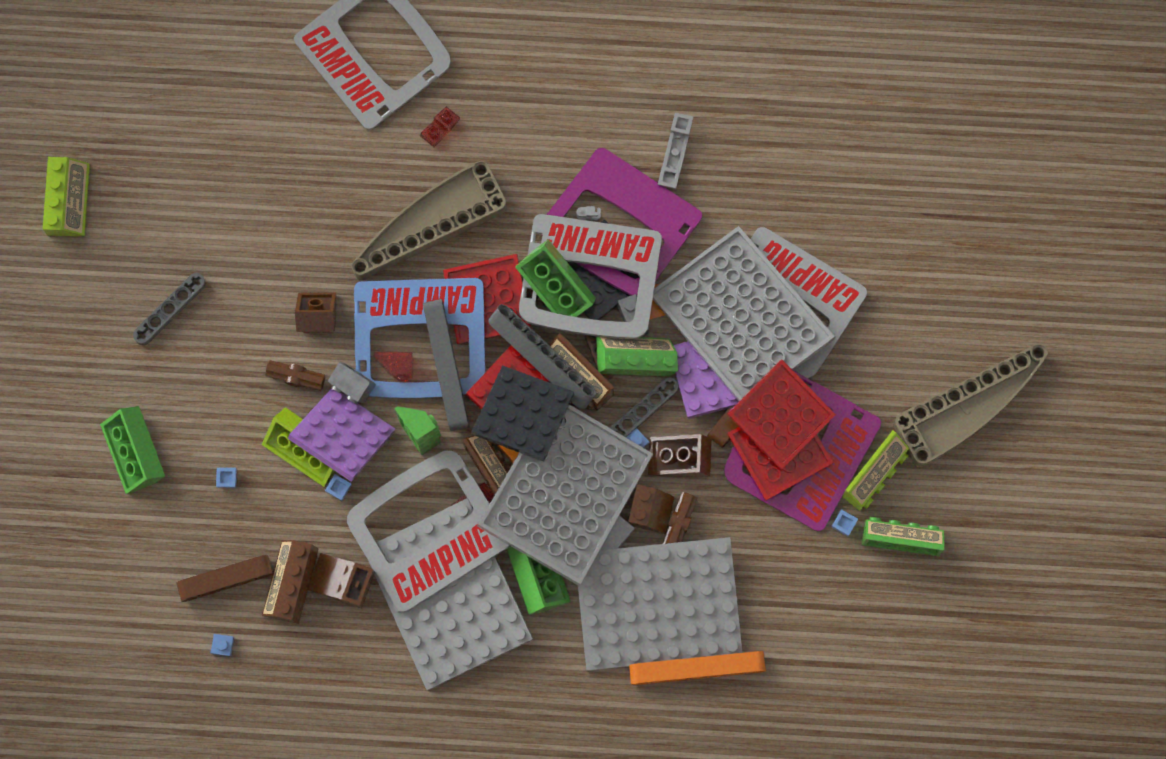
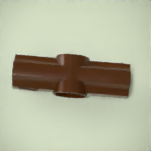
M272 360L267 364L266 377L284 381L290 386H303L321 391L324 386L325 374L306 370L305 367L297 364L287 365Z
M682 492L676 510L673 511L669 521V529L663 544L682 542L683 536L687 533L690 525L691 515L698 497Z

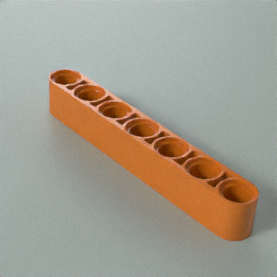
M764 651L636 663L629 665L631 685H643L761 673L766 671Z

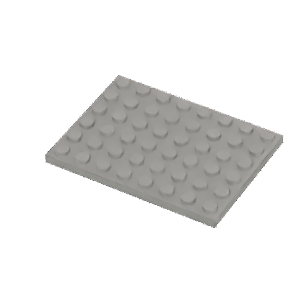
M739 226L654 288V302L738 401L781 359L792 370H795L835 339L830 330Z
M569 405L544 462L519 453L477 527L580 586L653 453Z
M467 498L376 543L389 563L397 562L449 532L473 513V507ZM495 556L406 612H401L396 608L377 574L374 573L426 690L435 688L534 640Z
M730 537L599 550L582 583L578 586L586 670L625 667L636 663L742 653Z

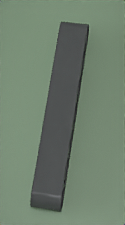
M438 299L423 303L449 429L453 432L470 428L443 300Z
M501 304L497 307L489 318V324L552 384L573 391L574 396L571 402L580 409L586 408L596 395L594 387L508 306Z

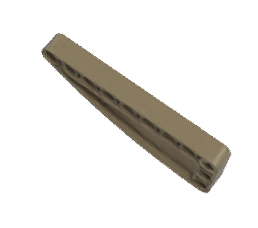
M479 161L458 171L405 207L376 234L353 261L352 271L354 276L361 280L366 279L503 214L506 211V200L488 164L484 161ZM479 169L486 170L484 175H478L476 172ZM488 185L494 186V189L492 191H486L485 187ZM498 202V204H501V206L498 207L494 203ZM483 209L486 212L484 215L479 216L476 214V211ZM466 217L469 220L467 223L461 224L459 219ZM449 225L452 228L450 231L444 232L442 227ZM432 233L434 234V238L431 240L425 239V235ZM412 241L417 243L416 247L409 248L407 246L408 243ZM395 249L400 251L399 255L392 256L390 254L391 251ZM378 257L383 259L380 264L373 263L374 259ZM359 266L366 267L363 272L356 271Z
M1035 344L900 413L896 417L893 427L898 436L909 447L907 453L914 465L924 467L967 441L993 420L1028 383L1048 354L1047 348L1042 344ZM1033 351H1039L1042 354V358H1036L1033 355ZM1016 360H1023L1025 362V366H1018ZM1000 368L1007 369L1008 375H1002ZM983 377H990L992 383L986 384L983 381ZM966 385H972L975 388V392H968ZM949 394H956L958 401H952L949 398ZM932 403H940L941 409H934ZM922 411L925 417L920 419L915 415V412ZM900 421H902V422H905V421H906V422H907L906 426L900 425V424H899ZM914 436L917 439V443L911 444L907 438ZM917 454H925L926 460L920 461L917 458Z

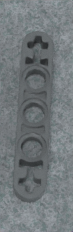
M199 273L191 274L135 329L133 333L135 341L139 345L150 343L205 288L206 282L204 277ZM194 279H196V280H199V279H200L199 282H200L201 284H200L199 286H198V285H194L193 280H194ZM187 285H189L190 288L192 287V290L194 291L193 293H191V291L186 287ZM181 291L188 292L186 300L178 299V294ZM169 304L175 307L174 312L171 314H167L164 311L165 307ZM152 319H161L160 326L152 327ZM148 325V327H149L153 332L150 333V331H148V332L145 334L146 339H142V338H141V339L139 340L140 336H139L138 334H139L140 332L144 334V333L147 331L146 326Z
M671 377L664 379L611 426L610 429L618 432V429H616L618 426L620 431L624 433L623 436L627 437L677 393L679 387L677 380ZM666 383H673L674 390L669 389L666 391L665 395L667 397L665 398L662 392L666 389ZM652 395H659L661 402L653 404L650 398ZM639 407H644L647 410V414L644 417H639L636 414V410ZM630 420L633 423V427L626 430L622 427V422Z

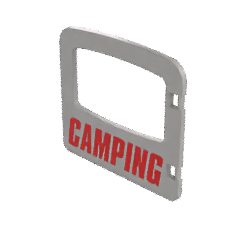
M339 0L300 30L294 37L298 48L362 126L368 130L377 127L388 116L395 113L427 88L429 84L446 73L451 64L450 55L439 38L408 0L386 1L390 3L417 34L431 54L433 62L398 90H393L374 72L351 44L339 25L340 19L365 0ZM432 71L435 75L426 81L423 76ZM387 106L389 110L380 116L378 111Z
M545 214L536 215L533 220L528 255L541 245L540 243H535L536 234L543 235L541 244L549 239L567 262L604 266L639 275V289L635 315L631 322L601 321L538 309L535 306L537 294L534 290L532 299L525 298L527 289H532V287L524 279L519 303L521 318L529 324L576 334L623 339L642 337L647 332L662 240L661 234L655 230Z
M760 227L755 231L750 240L803 301L830 321L828 329L835 336L832 342L794 370L810 379L819 371L867 296V290L863 285L769 229Z
M442 451L398 475L354 506L347 516L349 529L396 608L401 612L409 611L510 546L477 527L490 504L463 459L453 451ZM450 469L473 506V513L449 532L422 549L397 562L389 563L366 526V519L388 501L418 482L439 471ZM461 469H463L468 477L464 481L457 474Z

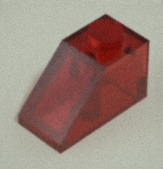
M374 352L375 360L394 379L400 382L413 379L412 352Z

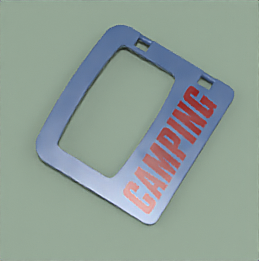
M479 278L361 281L355 285L356 370L360 372V361H367V372L360 373L376 383L369 395L370 397H442L439 381L384 382L375 381L371 377V331L374 328L386 326L427 324L423 303L438 299L443 300L448 324L463 325L469 329L470 373L467 378L460 379L463 395H466L468 390L485 373L484 285ZM359 302H366V313H359Z

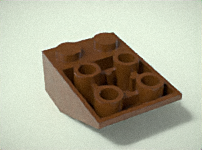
M320 553L308 590L362 609L375 571L372 568Z

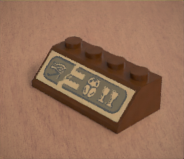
M559 333L550 344V347L594 387L596 395L588 404V407L591 409L594 407L598 411L614 396V387Z
M474 435L462 439L465 450L495 496L510 467L506 468L502 462L505 460L500 451L495 452L492 447L495 445L493 442Z
M295 540L281 541L262 616L299 624L319 550L316 546Z

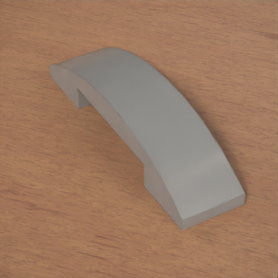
M675 113L658 181L660 186L673 189L677 187L693 116Z

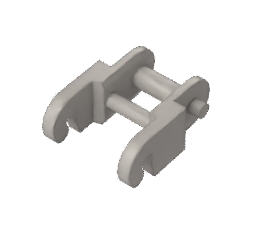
M594 206L580 207L576 211V216L579 220L597 221L601 218V209L597 208V212H595Z

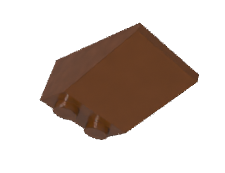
M702 434L650 437L649 452L653 453L649 461L648 475L710 477L712 439Z

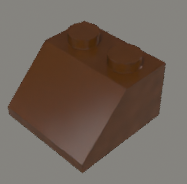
M336 292L298 293L295 308L296 332H334L336 326Z
M637 484L628 523L636 528L666 534L675 496L656 488Z

